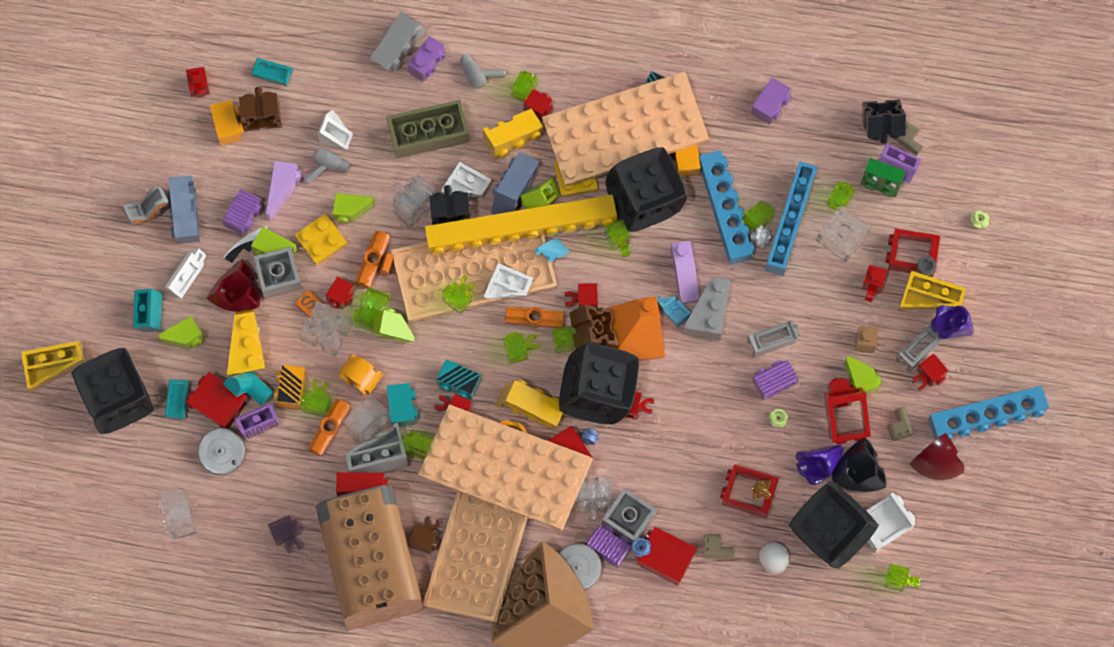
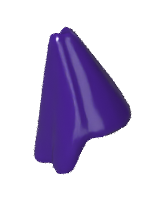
M945 305L937 307L936 316L931 321V329L933 332L939 333L938 337L940 339L966 337L974 334L971 316L965 307Z
M841 445L799 451L795 456L799 462L796 464L797 470L801 476L807 479L810 485H816L831 476L844 450Z

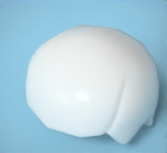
M771 542L765 544L760 549L759 560L766 572L778 574L784 572L788 567L789 553L782 544Z

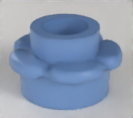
M587 428L581 432V440L586 444L595 445L596 440H599L597 432L593 429Z
M638 538L633 542L632 551L638 557L646 556L650 553L651 544L644 538Z

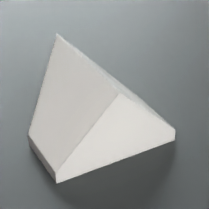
M332 109L324 116L318 136L321 143L347 150L353 133L346 128Z

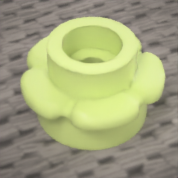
M975 211L974 215H971L970 220L975 228L981 229L988 225L989 216L982 211Z
M775 409L769 414L771 425L774 427L785 426L786 420H788L787 413L782 409Z

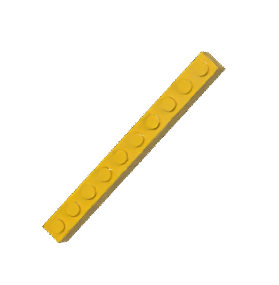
M612 194L425 226L429 254L440 255L449 250L458 252L467 247L480 248L485 244L498 245L502 241L516 242L520 238L534 239L539 235L546 234L551 236L561 231L573 232L578 228L592 229L596 225L610 226L617 221V213Z

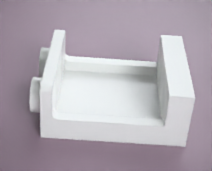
M894 492L866 510L879 524L875 533L867 541L874 552L888 545L915 525L914 515L910 511H906L902 498L899 495H895Z

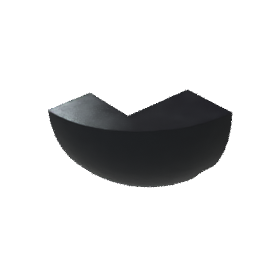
M866 437L857 441L842 455L832 474V480L835 483L852 491L873 492L886 488L884 469L878 465L876 460L878 455Z

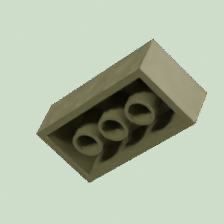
M460 100L387 116L396 159L469 142V132Z

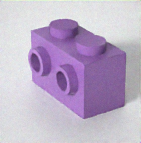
M428 36L408 63L409 73L425 82L433 74L437 64L444 59L446 55L445 46L431 36Z
M772 77L753 104L751 114L771 124L773 119L777 120L782 112L780 110L783 105L786 106L790 101L791 88Z

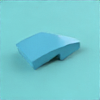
M556 238L539 246L534 252L537 255L542 253L552 263L556 257H566L570 250Z
M657 296L659 308L677 328L689 319L691 312L679 300H676L675 296L670 298H660Z

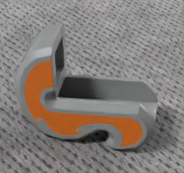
M156 186L147 192L140 203L124 204L123 210L128 222L141 224L156 218L161 212L160 208L167 207L169 200L164 188Z

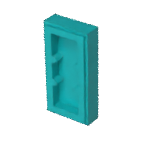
M257 58L251 76L287 87L293 68Z
M169 379L165 418L185 420L189 381Z

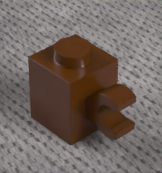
M427 516L424 520V527L415 524L408 541V546L431 555L432 550L436 551L440 541L437 539V532H434V530L438 529L440 523L439 520H436L434 525H429L430 517Z

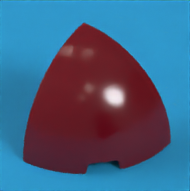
M241 259L216 282L206 299L224 310L241 312L258 308L261 296L260 290L254 286L253 280L255 276L252 270Z
M946 433L927 446L909 464L919 474L935 480L952 479L963 474L965 470L963 462L957 456L958 451Z

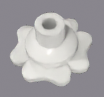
M763 225L756 228V233L751 234V240L756 241L757 245L761 248L767 246L771 239L770 231L764 228Z

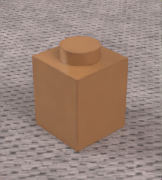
M859 326L856 332L855 351L874 353L877 346L878 328Z

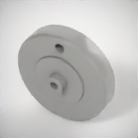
M216 428L210 430L202 437L198 445L200 463L207 471L213 474L226 475L234 472L241 466L245 457L243 440L236 432L230 429Z
M571 544L564 547L558 553L572 568L584 590L591 588L597 583L602 572V563L594 549L585 544Z

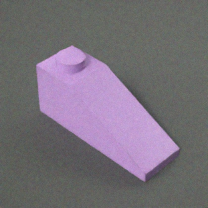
M274 162L266 210L268 221H272L295 190L297 182H300L301 171L298 170L297 164Z
M690 241L671 244L670 253L681 303L698 302L700 295Z

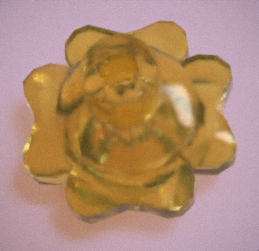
M758 480L752 487V498L759 499L764 497L768 500L772 496V493L769 492L771 482L769 480Z

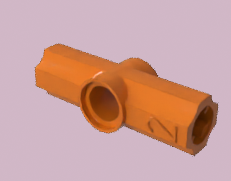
M382 231L374 232L369 247L364 253V259L355 279V284L365 289L371 288L376 273L381 266V260L389 243L390 235ZM370 257H376L377 261L371 263L368 261V259Z
M507 307L505 324L529 326L533 329L539 327L563 329L564 311L541 310L538 307ZM531 315H538L540 318L537 321H533L529 317Z
M335 399L326 417L321 420L319 429L307 447L308 450L317 456L323 457L332 439L338 434V429L351 408L349 404L341 399ZM328 424L334 425V429L331 431H326L324 428Z

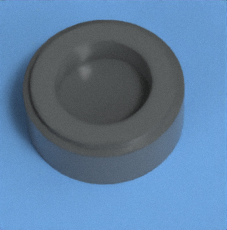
M930 256L921 257L916 266L918 273L926 276L932 275L936 269V261Z

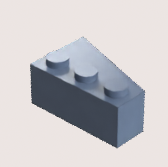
M521 152L518 153L516 158L512 157L508 166L509 170L503 172L500 179L501 183L496 184L492 194L495 196L491 214L515 211L516 207H520L522 203L520 201L521 195L529 189L537 173L539 160Z
M192 176L168 178L170 189L168 191V199L172 209H169L170 220H173L174 225L171 227L172 238L176 239L177 244L200 242L196 188Z

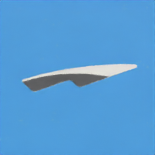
M261 228L238 241L224 255V258L233 263L242 249L250 252L252 250L251 245Z

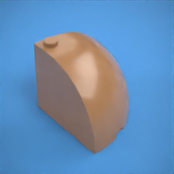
M542 541L524 557L526 561L520 568L516 567L510 576L497 623L492 622V643L500 647H564L593 630L589 601L578 577L568 563L553 548Z

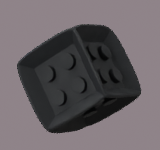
M664 147L650 149L619 162L610 169L605 180L608 195L613 194L616 213L628 232L639 231L671 218L681 211L687 199L684 183L673 160Z
M585 343L577 347L569 355L564 368L559 396V410L566 415L598 424L609 425L621 421L630 412L635 398L639 373L638 357L629 352L600 344Z
M118 348L106 352L79 365L71 372L79 394L100 434L117 431L154 411V406L126 348Z
M828 482L796 513L789 527L819 558L828 563L832 568L839 569L866 544L879 527V524L849 494L840 489L837 484Z

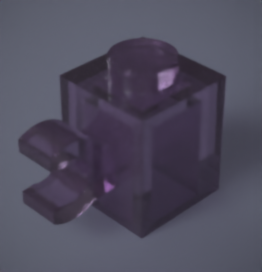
M290 515L268 524L277 546L284 543L288 554H290L289 546L292 544L296 545L297 549L300 550L299 542L295 540V538L299 537L297 531L300 530L296 519L291 520Z

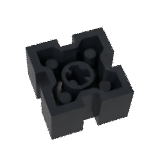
M900 99L885 100L883 103H878L877 101L862 102V123L868 138L880 139V143L886 144L887 135L891 138L906 136V114L904 109H902Z
M446 185L444 186V193H435L429 196L432 225L470 219L467 192H452L451 186Z

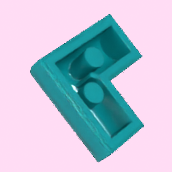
M252 371L229 377L223 383L236 397L248 393L259 405L271 401L274 397V392Z

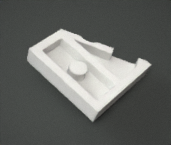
M459 162L444 186L450 185L452 192L463 191L467 192L468 197L482 198L491 185L492 180Z
M498 263L484 298L495 299L526 296L533 277Z

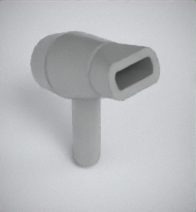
M469 53L462 55L460 58V64L465 75L475 89L481 88L486 84V77L506 76L505 70L480 69Z
M319 148L314 154V162L319 164V166L304 178V182L306 184L311 183L327 168L347 173L350 163L331 151Z

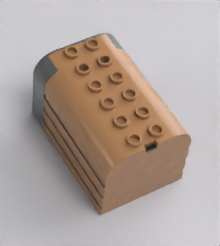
M377 486L327 499L315 506L347 631L424 611L392 486Z

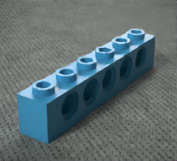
M721 150L699 155L700 171L729 265L751 260L755 252L752 241L749 242L747 237L749 229L747 224H743L742 207H738V194L731 185L733 184L732 174L728 173L726 169L728 166L727 158L722 156ZM718 170L721 172V174L714 175L712 171ZM723 187L726 189V192H719L717 188ZM724 204H728V205H730L732 208L729 209V210H726V209H724L722 206H723ZM733 221L737 226L730 227L727 223ZM740 239L742 243L735 244L733 240Z
M799 161L765 269L767 272L780 276L784 275L817 166Z
M1042 386L934 413L930 415L928 421L935 440L944 433L952 439L953 436L957 435L960 437L968 436L972 431L976 430L984 432L989 430V427L995 425L997 428L1003 427L1008 422L1014 420L1015 423L1026 420V417L1030 416L1034 418L1045 415L1049 406ZM1021 403H1028L1030 405V409L1023 408ZM1003 407L1010 408L1012 413H1005ZM984 412H991L993 418H987ZM966 417L974 418L975 423H968ZM947 422H954L957 428H950Z

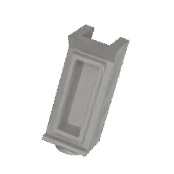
M789 320V322L748 335L747 343L752 345L753 358L796 343L799 330Z
M930 324L898 353L896 360L899 362L902 359L908 365L907 371L910 372L938 347L943 339L938 337L939 333L932 331Z

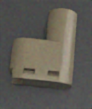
M906 122V136L894 138V140L915 155H918L923 149V146L914 140L920 130Z
M900 407L895 409L898 422L887 426L890 437L893 441L913 436L915 433L906 408Z
M720 534L704 536V558L734 559V547H720Z

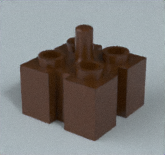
M256 87L255 95L245 94L239 97L240 115L245 132L260 130L259 128H282L277 93H262V88Z
M584 305L569 312L571 326L576 330V333L573 334L575 349L585 343L600 344L612 348L618 346L616 331L612 330V324H615L612 309L603 307L596 309V306Z

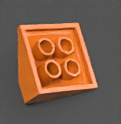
M657 296L635 299L608 307L613 310L615 324H612V330L616 331L618 346L613 348L629 352L637 356L639 361L665 357Z

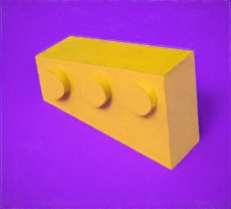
M530 109L512 116V120L505 124L503 121L498 122L497 127L493 129L483 128V143L494 160L498 158L503 159L509 155V152L523 148L531 140L539 139L543 134V126L533 110Z
M911 271L898 310H936L941 305L961 306L967 288Z
M254 309L235 312L227 376L265 368Z
M79 341L21 352L27 389L30 392L85 363L82 344Z
M520 379L504 385L495 406L501 408L502 405L512 408V413L516 415L520 412L529 417V420L547 428L557 427L563 414L559 410L558 398H550L544 395V391L538 388L532 389L527 386L528 383Z

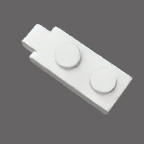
M195 248L193 252H188L165 288L176 297L182 299L205 264L203 260L206 254L199 248Z

